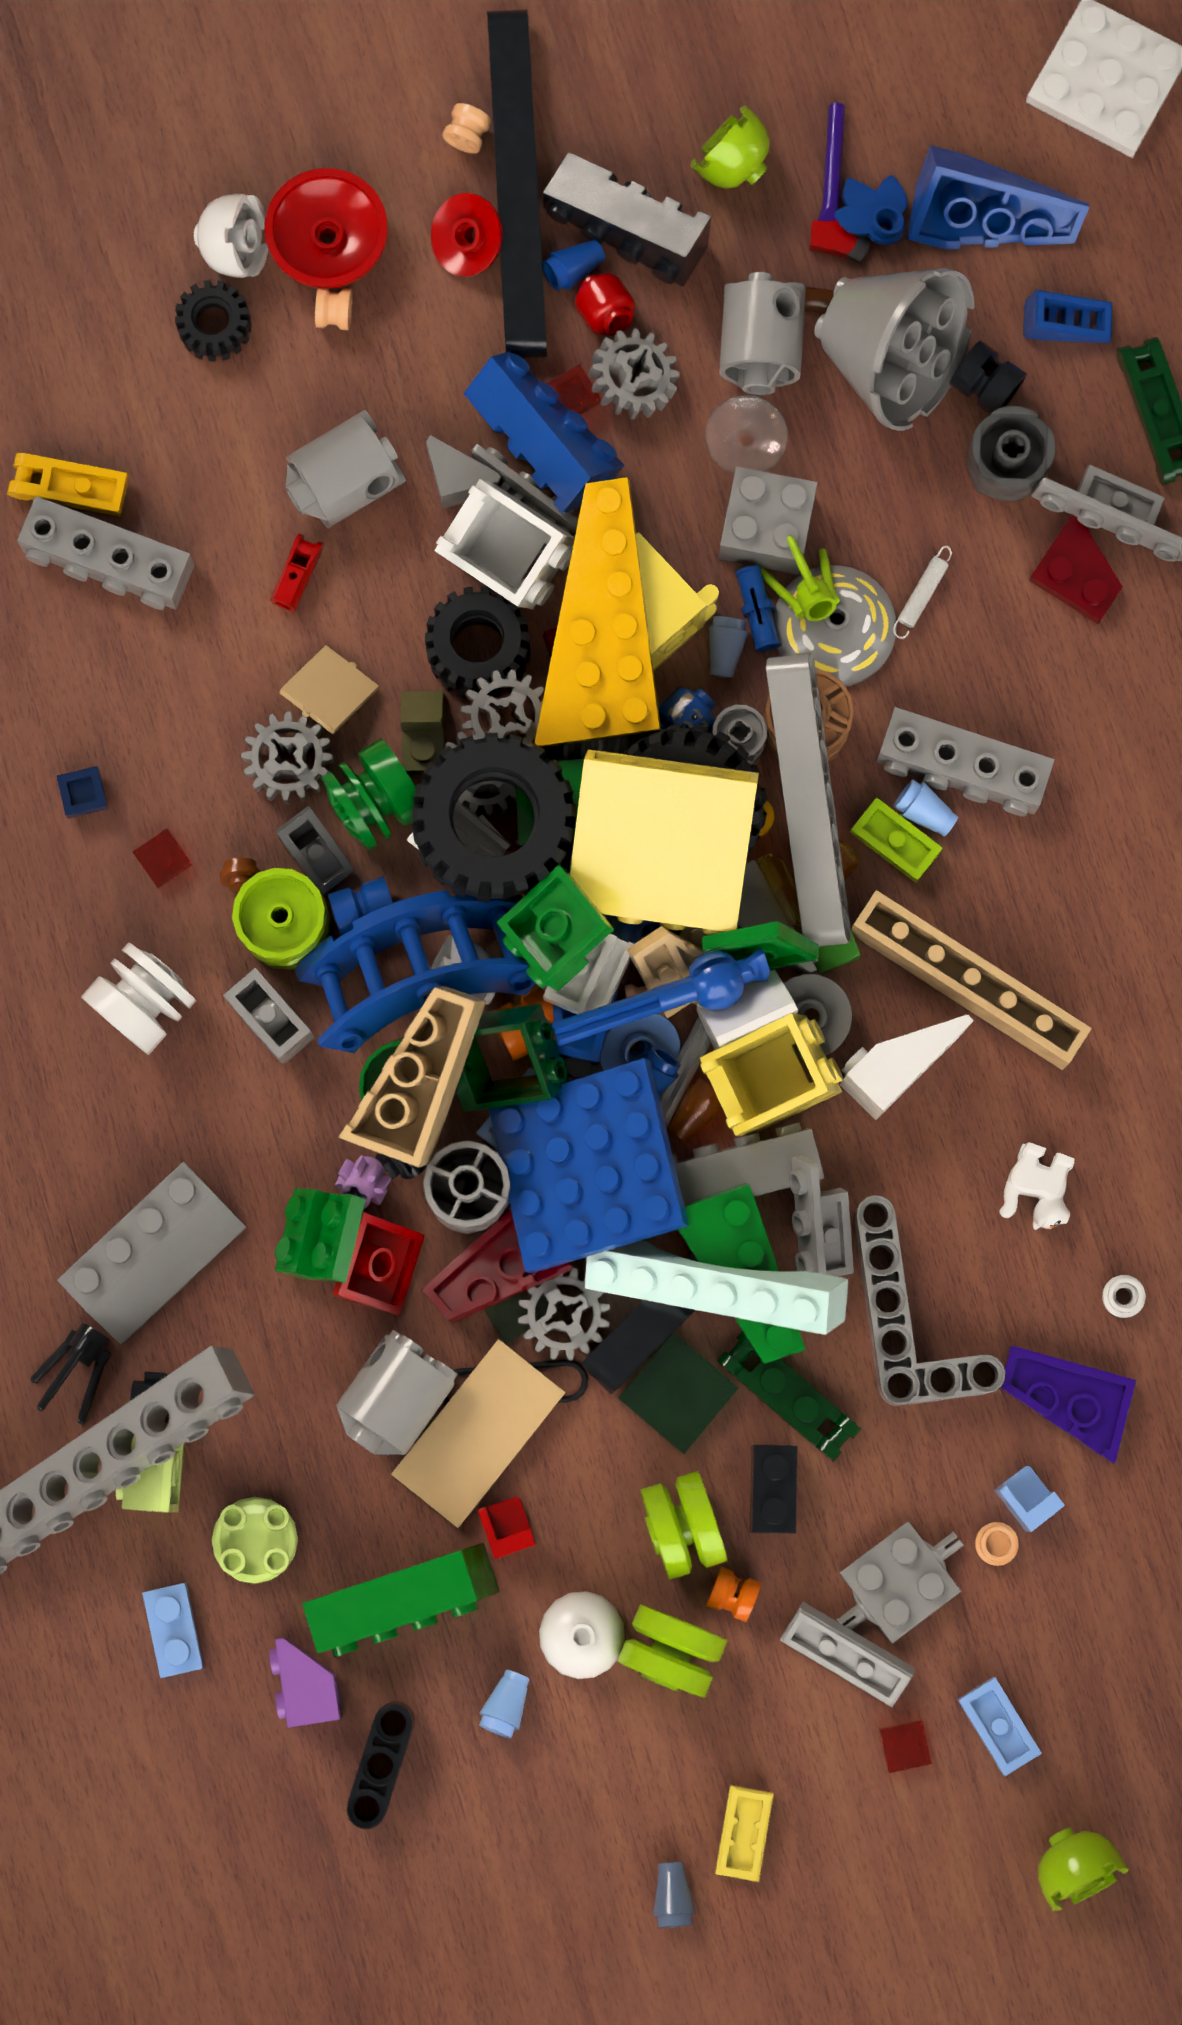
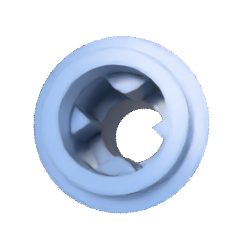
M913 779L906 785L894 803V808L901 812L900 815L903 818L931 831L938 832L942 836H946L958 819V816L924 782L919 784Z
M506 1670L479 1713L482 1716L479 1726L492 1733L511 1739L514 1730L520 1729L527 1686L530 1679L514 1671Z

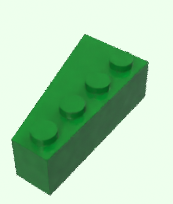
M743 1183L684 1203L689 1226L677 1230L698 1262L736 1269L779 1271L749 1184ZM733 1317L764 1364L806 1350L799 1329Z

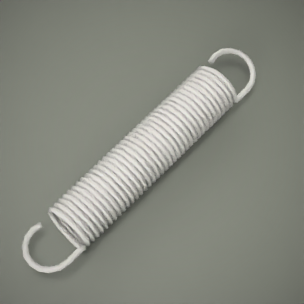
M943 546L939 553L933 556L893 627V632L897 638L903 639L909 634V631L903 637L896 634L895 627L898 621L909 628H914L949 567L946 561L937 558L942 549L948 548L950 550L948 562L952 553L949 546Z

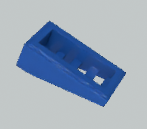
M1035 290L1025 301L1024 338L1106 344L1111 341L1112 302L1042 290ZM1057 311H1062V324L1057 323ZM1074 312H1079L1078 327L1074 326ZM1090 313H1096L1095 329L1089 328Z

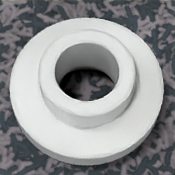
M1116 1276L1110 1279L1104 1286L1102 1292L1103 1304L1107 1311L1116 1317H1132L1140 1312L1145 1304L1146 1295L1144 1287L1132 1276ZM1119 1289H1125L1130 1293L1128 1304L1122 1305L1117 1301L1116 1293Z

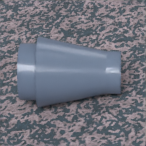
M723 616L713 617L712 626H708L709 675L734 679L735 669L749 634L748 631H745V620Z
M684 1862L658 1864V1880L653 1917H657L658 1928L692 1926V1915L696 1914V1910L685 1875Z

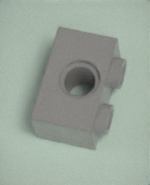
M256 968L223 995L228 1004L282 1065L287 1063L315 1038L311 1030Z

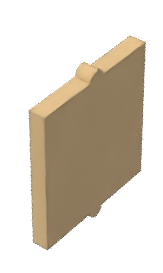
M325 645L280 689V694L301 709L304 717L310 716L326 730L334 734L378 690L379 685L356 668L355 662L349 663Z

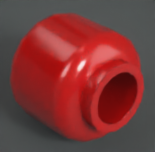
M610 273L595 274L587 277L581 283L575 297V308L592 332L599 335L612 336L616 335L617 331L622 330L623 332L631 324L635 312V300L616 275Z

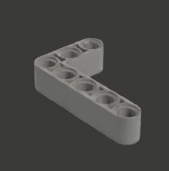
M873 1195L865 1198L854 1212V1227L877 1388L880 1397L892 1406H904L979 1396L997 1391L1005 1380V1369L1003 1364L991 1355L917 1363L895 1210L892 1203L882 1196ZM876 1205L884 1211L885 1222L883 1226L878 1228L871 1227L864 1221L863 1211L865 1207ZM882 1247L890 1253L891 1264L888 1269L878 1270L872 1266L869 1254L873 1248ZM879 1290H890L896 1295L898 1300L897 1307L893 1312H883L877 1307L875 1297ZM886 1332H895L902 1337L904 1345L899 1355H890L883 1350L881 1342ZM978 1363H985L993 1369L994 1380L988 1387H982L974 1381L973 1370ZM937 1368L946 1370L952 1378V1385L945 1393L936 1391L930 1383V1376ZM894 1374L905 1376L910 1384V1390L904 1398H896L888 1390V1381Z

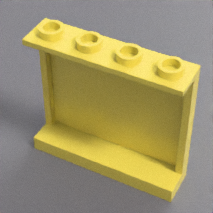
M588 749L583 764L570 875L602 914L618 916V920L623 923L641 924L643 920L660 922V926L670 930H683L685 926L702 928V932L708 935L736 930L739 921L759 773Z

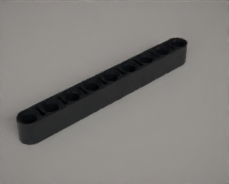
M528 9L487 11L498 215L502 225L500 258L506 352L516 354L521 358L547 357Z

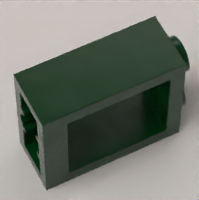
M541 1004L482 1013L456 1088L463 1112L552 1100L562 1088V1084L568 1081L566 1063L559 1055L553 1039L551 1023L546 1019ZM520 1029L536 1075L492 1081L476 1036Z

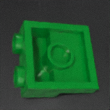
M561 865L554 868L549 875L496 922L506 935L502 939L505 946L516 957L520 958L523 956L530 965L526 969L530 978L542 989L549 986L556 991L562 989L590 963L585 956L615 930L570 873Z
M294 1188L293 1196L285 1207V1217L287 1220L283 1237L275 1249L277 1262L274 1271L301 1279L346 1283L366 1199L352 1194H331L317 1189Z

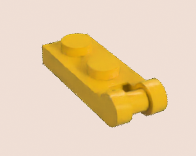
M16 453L13 467L17 470L15 479L9 482L7 491L9 496L20 500H34L35 496L62 506L121 517L129 476L126 472L27 453ZM33 473H43L40 485L31 483Z

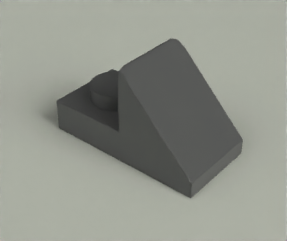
M309 806L275 830L284 849L293 857L322 895L355 871Z

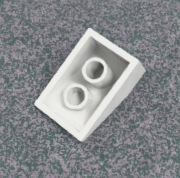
M967 1014L876 1044L869 1052L862 1047L841 1070L846 1076L840 1086L877 1120L966 1031L974 1020Z

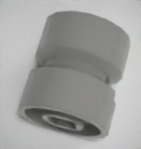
M733 705L725 708L717 716L712 734L716 735L721 731L731 737L728 743L735 749H738L741 745L749 753L746 760L752 767L759 761L767 739V725L764 717L756 709L747 705Z

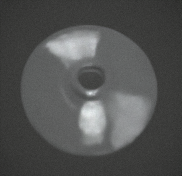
M750 395L733 397L721 403L711 414L705 432L706 446L710 456L718 466L731 474H735L736 466L763 472L770 470L783 456L788 440L786 422L779 410L767 400ZM742 435H749L753 439V443L750 446H742L738 438Z

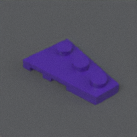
M1010 1346L1004 1366L1005 1380L1000 1389L1112 1464H1115L1136 1380L1016 1346Z

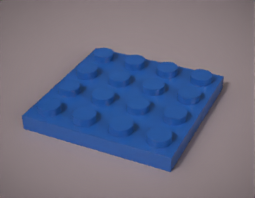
M642 1058L564 1083L552 1100L489 1108L498 1153L508 1169L511 1187L509 1202L525 1272L535 1273L689 1226L650 1060Z

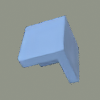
M1024 1466L994 1490L1025 1532H1032L1065 1506L1055 1491L1050 1492L1030 1466Z

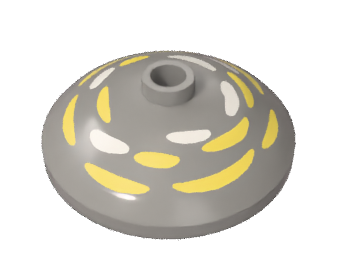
M830 565L834 589L840 599L833 613L841 614L844 622L840 625H835L831 623L829 616L820 621H810L806 617L798 619L792 607L780 597L773 616L778 638L781 642V646L777 648L780 656L811 652L817 670L829 672L842 681L845 687H848L874 675L888 659L896 639L893 632L896 614L888 594L872 577L851 567ZM821 567L810 570L813 577L823 581ZM802 575L795 578L786 587V590L795 598L797 586L804 580Z

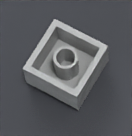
M736 466L718 559L750 566L760 565L766 569L799 575L800 570L786 539L790 535L793 536L802 554H804L818 482Z

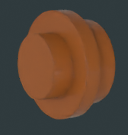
M245 857L232 858L223 864V870L219 874L220 883L228 887L230 891L238 893L242 885L256 873L261 872V870L257 868V863L253 859Z

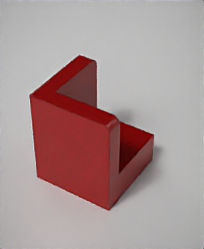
M513 1497L478 1510L494 1559L536 1545L519 1497Z

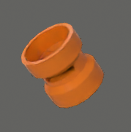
M721 1566L705 1606L716 1611L721 1609L728 1610L734 1618L746 1623L762 1583L751 1578L740 1579L735 1576L734 1571Z

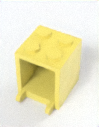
M638 532L636 537L653 670H655L701 630L704 624L715 615L716 605L714 602L718 599L719 591L714 585H706L696 594Z
M790 1013L700 1057L702 1062L700 1066L703 1073H707L727 1116L726 1122L728 1127L733 1129L735 1136L758 1133L842 1092L838 1083L843 1081V1076L836 1061L833 1058L827 1059L820 1044L825 1042V1038L815 1019L809 1021L807 1015ZM795 1044H797L814 1080L812 1083H810L793 1047Z

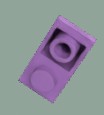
M290 1638L276 1639V1648L269 1649L272 1674H280L282 1692L275 1694L279 1719L286 1718L288 1728L341 1719L343 1716L337 1674Z

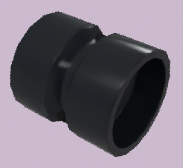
M979 340L958 366L949 384L966 397L977 396V405L991 414L995 410L1006 407L1026 379L1027 373L1010 361L1001 363L999 361V353Z

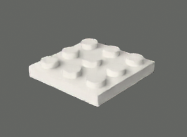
M1081 0L1030 90L1026 103L1133 158L1182 70V46L1095 0Z

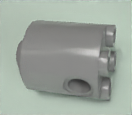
M753 272L749 274L748 281L728 283L724 286L719 374L725 380L736 384L746 393L769 395L775 392V387L793 384L800 379L806 286L804 284L773 281V275L770 273Z
M366 410L361 411L286 457L287 475L285 490L290 500L301 515L306 514L319 518L328 529L406 482L401 469L394 461L398 456L393 446L386 437L380 440L375 435L377 431L376 425Z
M472 1141L452 1143L437 1152L427 1166L423 1181L427 1203L437 1220L450 1230L464 1234L484 1233L507 1212L511 1191L508 1169L499 1154L488 1146ZM471 1177L477 1179L470 1195H464Z
M392 1330L389 1336L385 1335L335 1405L346 1435L372 1454L406 1455L454 1387L455 1383L453 1381L458 1375L448 1366L427 1354L422 1359L420 1356L424 1349Z

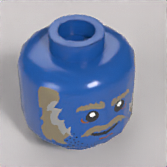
M679 687L658 706L661 731L675 724H684L685 728H692L695 724L707 726L709 733L713 729L716 720L711 711L716 705L700 688L693 692L686 687Z

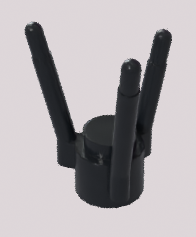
M83 1322L77 1331L72 1329L66 1340L31 1376V1382L37 1383L66 1353L70 1356L37 1404V1409L43 1411L78 1361L90 1367L94 1360L96 1362L77 1418L79 1424L85 1423L104 1366L112 1353L105 1350L111 1340Z

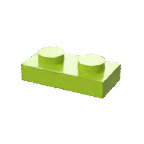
M877 797L850 831L853 836L915 883L918 882L943 849Z

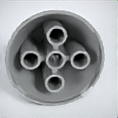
M950 268L865 276L853 279L843 277L834 288V297L827 308L826 314H823L815 325V336L821 339L824 352L881 424L893 430L902 431L912 428V420L920 414L927 417L944 398L951 387L949 382L965 357L972 329L966 327L968 308H975L971 284L965 275Z

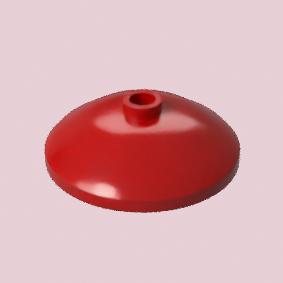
M319 168L298 174L287 181L276 192L266 212L264 232L271 257L287 276L306 286L331 289L349 285L361 279L373 269L386 246L388 223L381 199L366 181L344 170ZM331 234L336 237L335 240L329 244L323 243L321 239L324 235Z

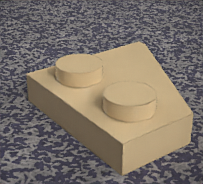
M663 926L626 949L648 990L688 977L690 965L697 957L705 953L700 947ZM689 1004L662 1012V1014L668 1019Z

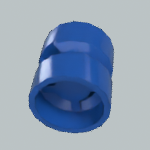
M384 876L362 883L358 892L348 887L328 894L341 936L354 929L352 922L393 903Z

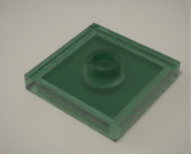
M673 1332L618 1399L684 1454L739 1387Z

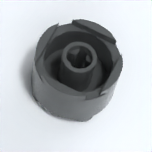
M1007 406L992 412L976 428L967 452V469L975 489L981 494H986L991 498L1002 501H1015L1031 496L1036 485L1042 478L1046 477L1055 455L1053 432L1049 426H1046L1038 418V414L1028 408ZM1012 450V456L1015 458L1008 457V454L1004 451Z

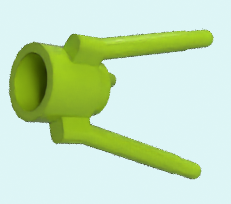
M790 535L786 541L804 579L797 586L796 598L763 567H761L762 578L792 607L798 619L806 617L810 621L823 620L835 611L836 604L840 602L834 589L827 551L824 548L819 550L822 581L812 576L795 538Z

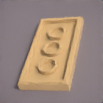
M498 1339L391 1475L459 1528L566 1392Z

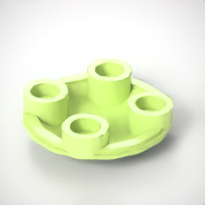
M260 1497L241 1499L224 1508L215 1523L212 1536L214 1556L223 1571L238 1581L253 1584L270 1581L286 1571L295 1557L298 1543L296 1525L287 1510L271 1499Z

